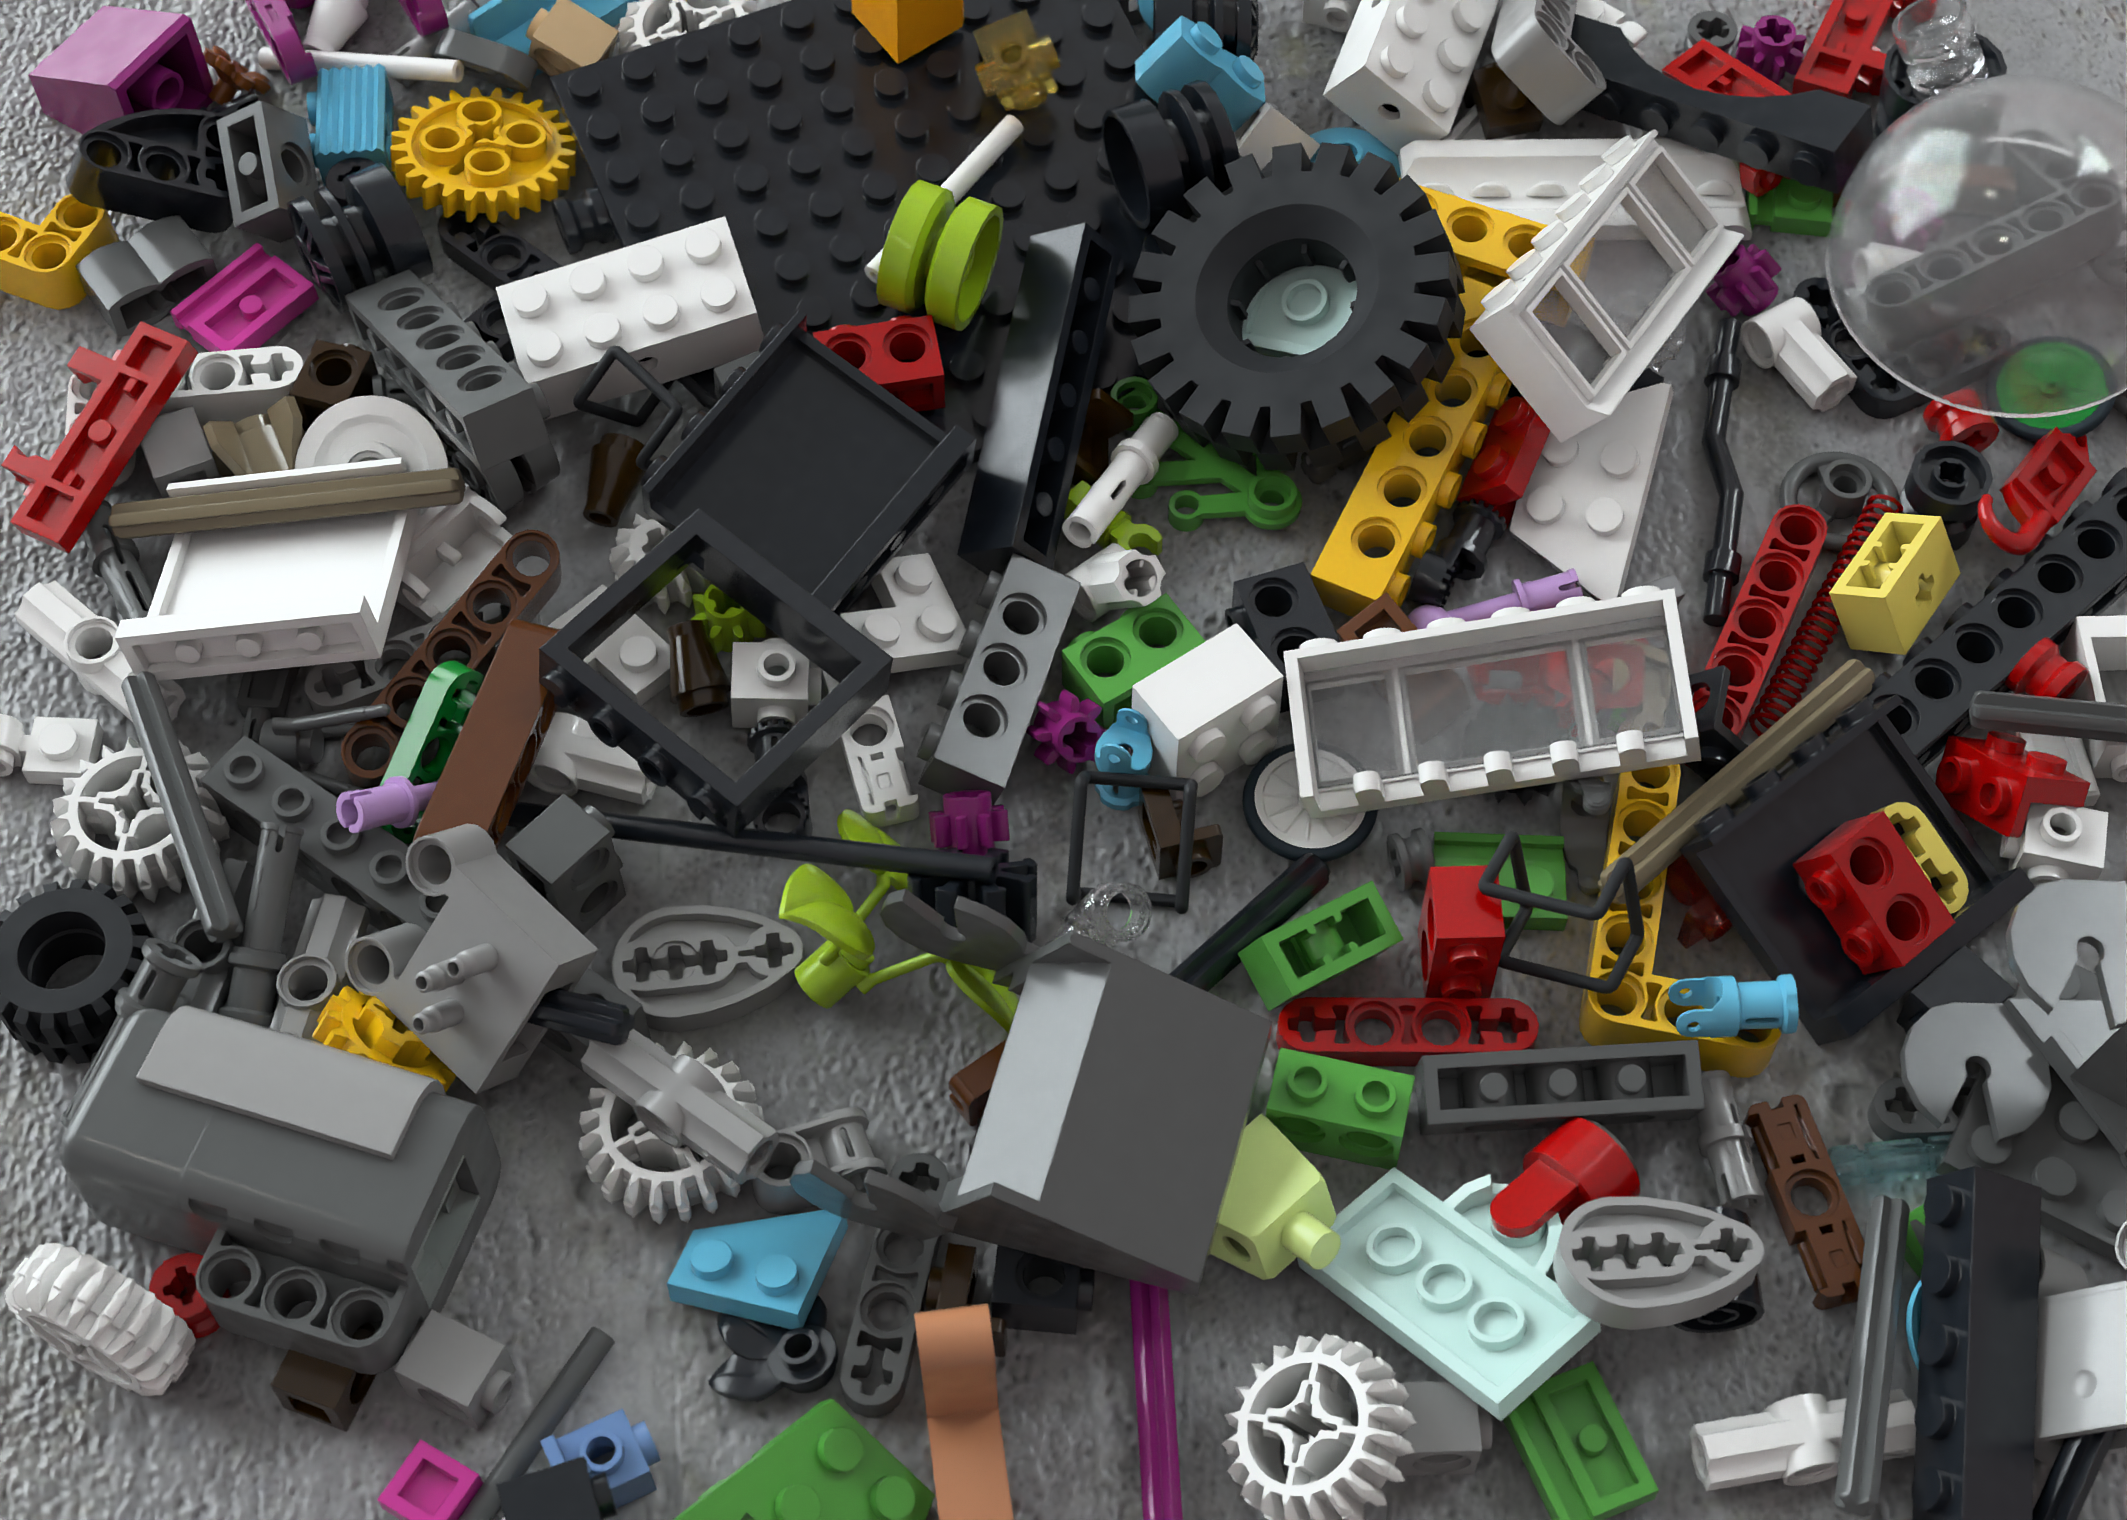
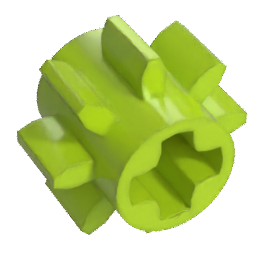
M711 584L706 589L704 595H693L692 599L696 615L691 620L704 621L706 634L709 636L716 654L720 651L732 652L733 642H752L754 637L765 638V624L715 585Z

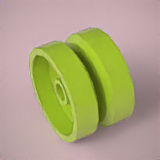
M922 180L914 183L899 205L883 248L877 276L876 293L878 303L908 314H913L925 304L927 315H932L934 323L962 331L971 322L978 310L996 263L1004 221L1002 208L970 196L959 206L955 207L952 191Z

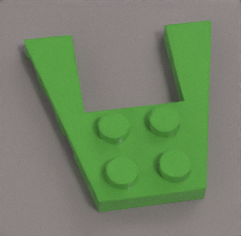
M832 1398L822 1401L754 1453L751 1456L752 1459L726 1479L718 1481L700 1495L698 1501L673 1520H926L935 1494Z

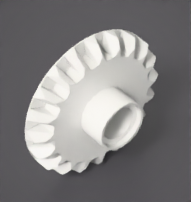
M374 395L346 399L324 411L311 424L302 438L295 460V469L400 457L403 458L408 472L451 467L448 464L446 455L447 445L440 439L433 427V423L410 405L393 398ZM420 508V512H419L418 518H419L428 508Z

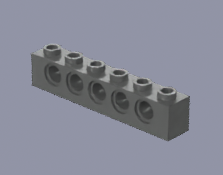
M408 269L344 295L364 349L372 352L374 359L481 472L551 442L543 420L550 417L551 413L540 386L535 381L530 384L525 381L518 365L514 361L507 363L492 340L485 342L472 321L465 323L452 302L445 304L432 283L425 285Z

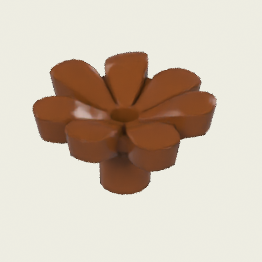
M213 45L212 50L205 47L203 52L205 61L215 69L216 75L219 77L208 94L215 102L222 105L233 100L238 90L249 91L255 89L265 95L271 89L269 85L270 80L266 76L255 71L249 72V69L236 60L231 61L230 55L221 47Z

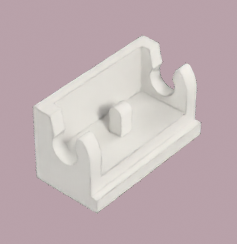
M466 483V491L461 503L429 507L417 519L396 601L427 623L444 618L504 544L513 536L503 527H500L507 519L506 516L492 503L472 491Z

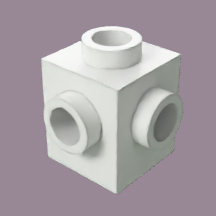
M770 638L763 642H733L731 677L732 728H758V723L761 721L767 726V720L770 719L773 720V724H777L778 719H784V724L790 721L792 726H794L809 713V705H817L821 701L822 669L809 667V659L783 638Z
M2031 802L2022 835L2019 838L2002 835L2000 857L2009 858L2008 871L2021 867L2035 888L2039 884L2061 879L2097 880L2104 869L2109 813L2084 807Z

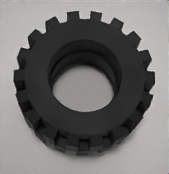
M72 879L69 888L62 889L57 881L43 885L44 893L36 897H32L30 892H27L16 900L20 906L15 911L10 912L4 909L0 913V1018L15 1041L19 1040L23 1048L34 1056L43 1052L48 1061L62 1064L66 1056L71 1055L76 1064L91 1062L92 1053L98 1052L118 1015L115 1010V997L119 989L129 987L145 957L142 954L141 948L147 939L154 937L134 903L125 894L118 897L113 887L99 883L92 890L87 880ZM85 955L103 956L97 969L80 983L62 989L45 988L53 973L66 962Z

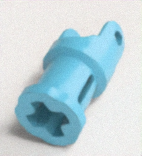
M1122 708L1117 713V722L1113 723L1097 741L1095 762L1098 772L1149 775L1147 772L1151 768L1153 749L1151 737L1148 733L1147 719L1138 711ZM1128 747L1133 750L1132 756L1128 752ZM1094 784L1101 802L1111 809L1126 811L1132 807L1139 806V788L1118 786V793H1115L1111 785Z
M1792 974L1778 975L1775 981L1736 982L1732 975L1686 978L1674 982L1668 990L1669 999L1672 1003L1679 1006L1701 1005L1704 1008L1686 1011L1677 1018V1031L1686 1037H1736L1739 1030L1779 1028L1782 1034H1792L1797 1031L1799 1016L1798 995ZM1685 988L1690 989V991H1689L1688 993H1685V994L1679 993L1680 990H1682V989H1685ZM1692 1022L1699 1023L1696 1027H1688Z

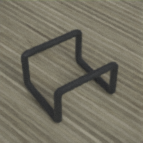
M612 346L605 352L573 399V404L578 410L632 427H639L644 424L660 401L670 409L636 458L637 467L644 471H647L654 462V460H651V457L682 414V404L668 391L675 380L660 384L620 346ZM615 359L652 392L636 415L587 400ZM689 375L675 379L709 410L717 403Z
M1098 771L1080 772L1075 778L1066 890L1067 903L1074 906L1080 900L1175 907L1177 913L1185 914L1189 907L1198 789L1197 781L1189 778ZM1088 784L1184 791L1176 894L1080 887Z
M1510 831L1503 837L1479 880L1478 887L1482 894L1520 904V908L1505 934L1498 967L1602 994H1610L1618 989L1644 938V925L1634 865L1630 858L1623 857L1619 859L1594 907L1531 893L1519 834ZM1509 854L1517 889L1493 884ZM1623 882L1631 934L1606 981L1509 957L1531 916L1533 907L1589 921H1596L1603 918L1607 913Z

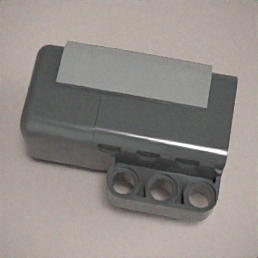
M192 1006L179 1007L173 1013L154 1008H145L135 1011L127 1018L70 1121L60 1146V1160L63 1168L98 1221L122 1231L203 1255L195 1277L196 1286L220 1327L231 1333L285 1350L290 1349L355 1370L358 1373L371 1375L385 1372L399 1361L418 1321L424 1322L431 1310L439 1313L442 1312L497 1190L501 1171L500 1156L481 1106L446 1096L443 1085L438 1080L312 1040ZM241 1281H250L249 1286L240 1295L232 1298H222L225 1291L233 1284ZM307 1301L316 1302L311 1312L304 1317L297 1319L287 1318L292 1308L298 1304ZM373 1321L382 1322L381 1328L372 1337L363 1340L352 1339L356 1330L362 1325Z

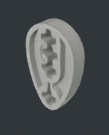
M709 905L668 906L646 913L627 927L619 938L613 952L612 973L616 987L643 1005L649 1028L664 1032H684L712 1027L745 1016L771 1003L798 983L794 973L795 968L806 959L801 937L792 928L763 915L730 907ZM781 948L783 954L782 966L776 968L769 967L767 961L769 950ZM716 955L718 962L715 968L716 973L703 975L701 968L704 963L703 957ZM683 959L686 967L683 970V978L670 980L668 970L671 967V960ZM650 963L652 971L649 974V981L637 982L635 974L638 972V964Z
M1604 1197L1586 1202L1568 1216L1562 1227L1554 1252L1553 1271L1557 1285L1565 1298L1582 1314L1596 1322L1613 1328L1641 1330L1670 1326L1698 1318L1728 1304L1753 1283L1764 1255V1248L1758 1234L1748 1225L1709 1209L1678 1201L1648 1197ZM1717 1249H1719V1250H1725L1726 1253H1724V1252H1716V1250H1717ZM1623 1254L1627 1263L1637 1264L1636 1269H1626L1622 1259L1613 1258V1255ZM1648 1254H1657V1257L1647 1256V1255H1648ZM1579 1258L1588 1259V1260H1589V1264H1588L1586 1261H1578V1259H1579ZM1730 1259L1740 1260V1261H1739V1263H1737V1262H1731ZM1660 1262L1662 1264H1671V1266L1663 1267L1661 1266ZM1590 1265L1592 1268L1598 1266L1602 1267L1601 1271H1591Z

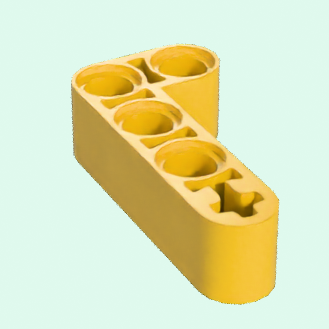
M69 194L54 206L40 225L0 212V290L51 309H68L79 304L87 295L78 275L76 265L95 249L119 242L108 211L81 203Z

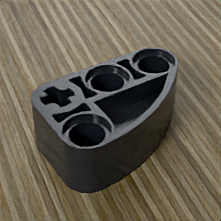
M173 108L142 111L109 120L81 136L66 178L67 189L78 201L92 207L154 221L180 215L190 229L207 233L224 232L232 226L233 215L216 121L227 115L204 110Z

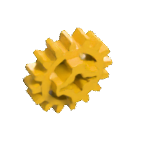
M348 985L344 986L338 996H331L316 1020L319 1024L313 1032V1038L325 1045L436 1079L443 1085L445 1093L456 1078V1075L376 996L364 995Z

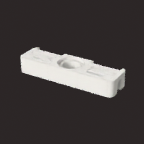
M822 670V679L828 695L839 682ZM883 695L839 737L861 815L877 828L914 820L920 814L918 794H912L903 764L905 763L904 745L889 695ZM865 724L881 726L887 732L885 739L874 746L860 745L853 740L852 735L855 730Z

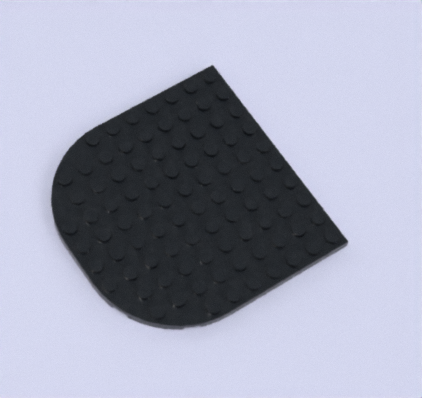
M790 0L550 77L553 93L591 180L603 198L621 248L725 216L764 337L777 323L786 325L798 310L807 315L806 332L812 336L813 332L829 330L838 325L859 326L886 322L898 316H927L925 304L913 314L879 304L876 293L877 284L867 277L864 268L884 248L890 226L899 205L914 183L922 180L941 186L1006 115L1016 117L1023 125V132L955 205V207L959 206L970 196L1001 207L1004 219L1002 238L988 287L971 322L962 331L934 323L944 371L945 408L919 411L917 413L946 434L957 424L974 436L976 442L973 463L979 462L1030 237L1085 222L1122 252L1092 390L1101 389L1111 396L1113 386L1124 378L1142 377L1148 380L1139 366L1131 343L1137 336L1128 323L1129 296L1142 294L1132 278L1141 252L1162 254V251L1151 234L1156 226L1147 229L1138 227L1128 215L1118 196L1104 152L1102 117L1106 110L1138 99L1149 100L1157 110L1158 103L1135 82V61L1145 50L1118 0H964V22L962 28L899 64L896 63L852 13V0ZM1185 199V211L1181 217L1188 220L1194 213ZM904 359V360H901L900 362L910 363V362H914V361H917V360H914V359ZM714 368L689 375L718 402L715 395ZM1135 388L1123 390L1118 395L1117 400L1131 393Z

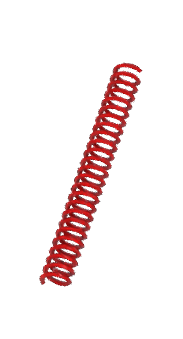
M1876 494L1867 499V505L1864 506L1862 514L1857 518V524L1852 527V533L1847 536V542L1843 544L1842 551L1837 555V561L1832 564V570L1827 573V578L1822 583V589L1817 592L1816 599L1812 601V608L1807 611L1806 617L1801 621V627L1796 630V636L1791 640V646L1786 649V655L1781 659V665L1776 668V675L1770 678V685L1765 688V694L1760 697V704L1754 709L1755 714L1749 717L1750 726L1758 736H1761L1763 732L1756 727V719L1765 728L1769 729L1772 725L1762 717L1775 722L1782 718L1771 712L1768 708L1776 709L1785 715L1796 706L1795 703L1802 701L1800 693L1807 691L1805 683L1813 681L1811 674L1818 671L1816 664L1823 662L1821 655L1828 652L1826 645L1833 643L1832 635L1838 633L1837 626L1841 625L1836 610L1828 607L1823 601L1833 603L1829 592L1835 585L1833 582H1837L1840 578L1839 573L1845 571L1846 567L1844 564H1850L1852 561L1848 554L1856 555L1858 550L1853 545L1862 546L1864 544V541L1859 536L1868 538L1871 534L1863 526L1871 527L1872 529L1876 527L1877 524L1871 522L1868 517L1876 518L1879 521L1883 517V515L1875 512L1873 508H1879L1886 513L1901 514L1903 512V506L1896 498L1886 494ZM1876 499L1889 500L1897 505L1898 509L1894 510L1882 503L1873 502ZM1819 611L1827 612L1835 616L1838 619V621H1832L1825 618L1823 615L1820 614ZM1813 620L1823 622L1829 625L1833 630H1825L1818 626ZM1809 630L1823 634L1827 637V640L1815 637ZM1804 640L1817 643L1822 647V650L1809 646ZM1798 649L1805 650L1814 654L1817 657V659L1815 660L1805 656ZM1793 659L1806 662L1812 669L1799 665ZM1789 669L1797 670L1807 678H1800L1789 671ZM1783 678L1797 682L1802 688H1796L1788 684ZM1778 688L1792 692L1796 695V698L1785 695ZM1773 698L1787 702L1791 705V708L1779 704Z

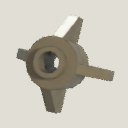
M284 396L267 409V413L249 416L235 424L233 421H209L202 426L210 448L213 450L212 456L217 469L222 477L295 469L298 448L305 432L302 427V415L294 396Z

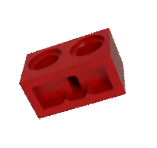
M932 315L920 317L898 316L886 322L859 326L844 324L832 327L829 330L813 332L814 338L914 411L945 408L944 371ZM904 359H914V360H917V361L910 362V363L900 362L901 360H904Z
M1884 811L1844 822L1792 864L1805 883L1807 895L1816 906L1822 909L1840 937L1844 952L1859 966L1864 975L1905 966L1956 923Z
M1488 865L1430 867L1418 926L1424 998L1491 997L1505 941V928L1501 899L1482 894L1478 887L1479 880ZM1499 874L1493 884L1500 885Z

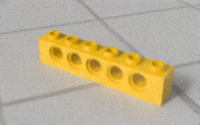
M1465 276L1463 277L1465 293L1458 294L1466 311L1462 338H1447L1455 359L1442 383L1427 378L1423 379L1421 384L1430 401L1409 423L1397 413H1393L1387 424L1391 437L1376 446L1310 574L1324 606L1354 617L1386 592L1400 608L1404 603L1411 584V576L1407 574L1415 558L1422 559L1427 549H1431L1437 531V526L1433 522L1441 507L1450 509L1453 505L1462 482V475L1458 474L1466 457L1475 459L1487 433V425L1483 423L1491 408L1499 410L1503 405L1511 386L1510 379L1490 355L1481 358L1467 355V353L1475 350L1487 352L1469 329L1485 311L1481 301L1495 288L1493 286ZM1447 399H1460L1465 402L1457 407H1448L1441 404ZM1428 447L1441 451L1439 454L1431 457H1424L1415 453L1422 448ZM1399 497H1408L1416 501L1407 507H1396L1390 504L1392 500ZM1373 547H1383L1391 551L1382 558H1370L1363 554L1366 550Z

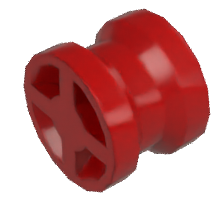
M1960 386L1940 394L1928 404L1922 415L1928 429L1933 433L1939 434V441H1957L1971 446L1979 453L1989 447L1999 434V427L1993 416L1983 413V399L1978 390L1972 386Z
M2045 637L2030 648L2019 660L2007 677L2005 686L2015 694L2025 693L2026 695L2070 699L2085 680L2088 668L2079 661L2068 662L2059 654L2058 645L2049 637Z
M191 1252L177 1254L165 1260L154 1271L149 1282V1292L154 1293L158 1300L173 1308L174 1314L186 1321L188 1328L192 1330L196 1339L204 1338L216 1332L220 1326L211 1314L196 1286L195 1277L203 1255ZM186 1286L187 1293L183 1296L182 1299H180V1293L185 1289ZM229 1289L225 1291L222 1298H232Z

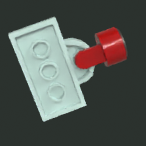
M1572 1117L1564 1121L1524 1156V1172L1510 1184L1492 1183L1491 1174L1464 1184L1445 1201H1441L1393 1167L1336 1215L1335 1222L1330 1228L1339 1234L1341 1244L1334 1260L1328 1266L1315 1270L1297 1257L1299 1267L1494 1417L1502 1421L1601 1332L1600 1323L1578 1311L1565 1298L1558 1287L1553 1271L1554 1252L1566 1219L1579 1206L1604 1197H1639L1641 1189L1637 1166L1627 1149L1610 1131L1589 1119Z

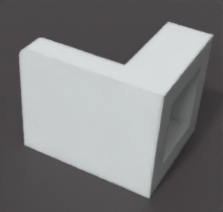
M1267 102L1234 133L1239 154L1244 157L1252 153L1261 170L1272 160V147L1302 143L1309 159H1311L1321 146Z

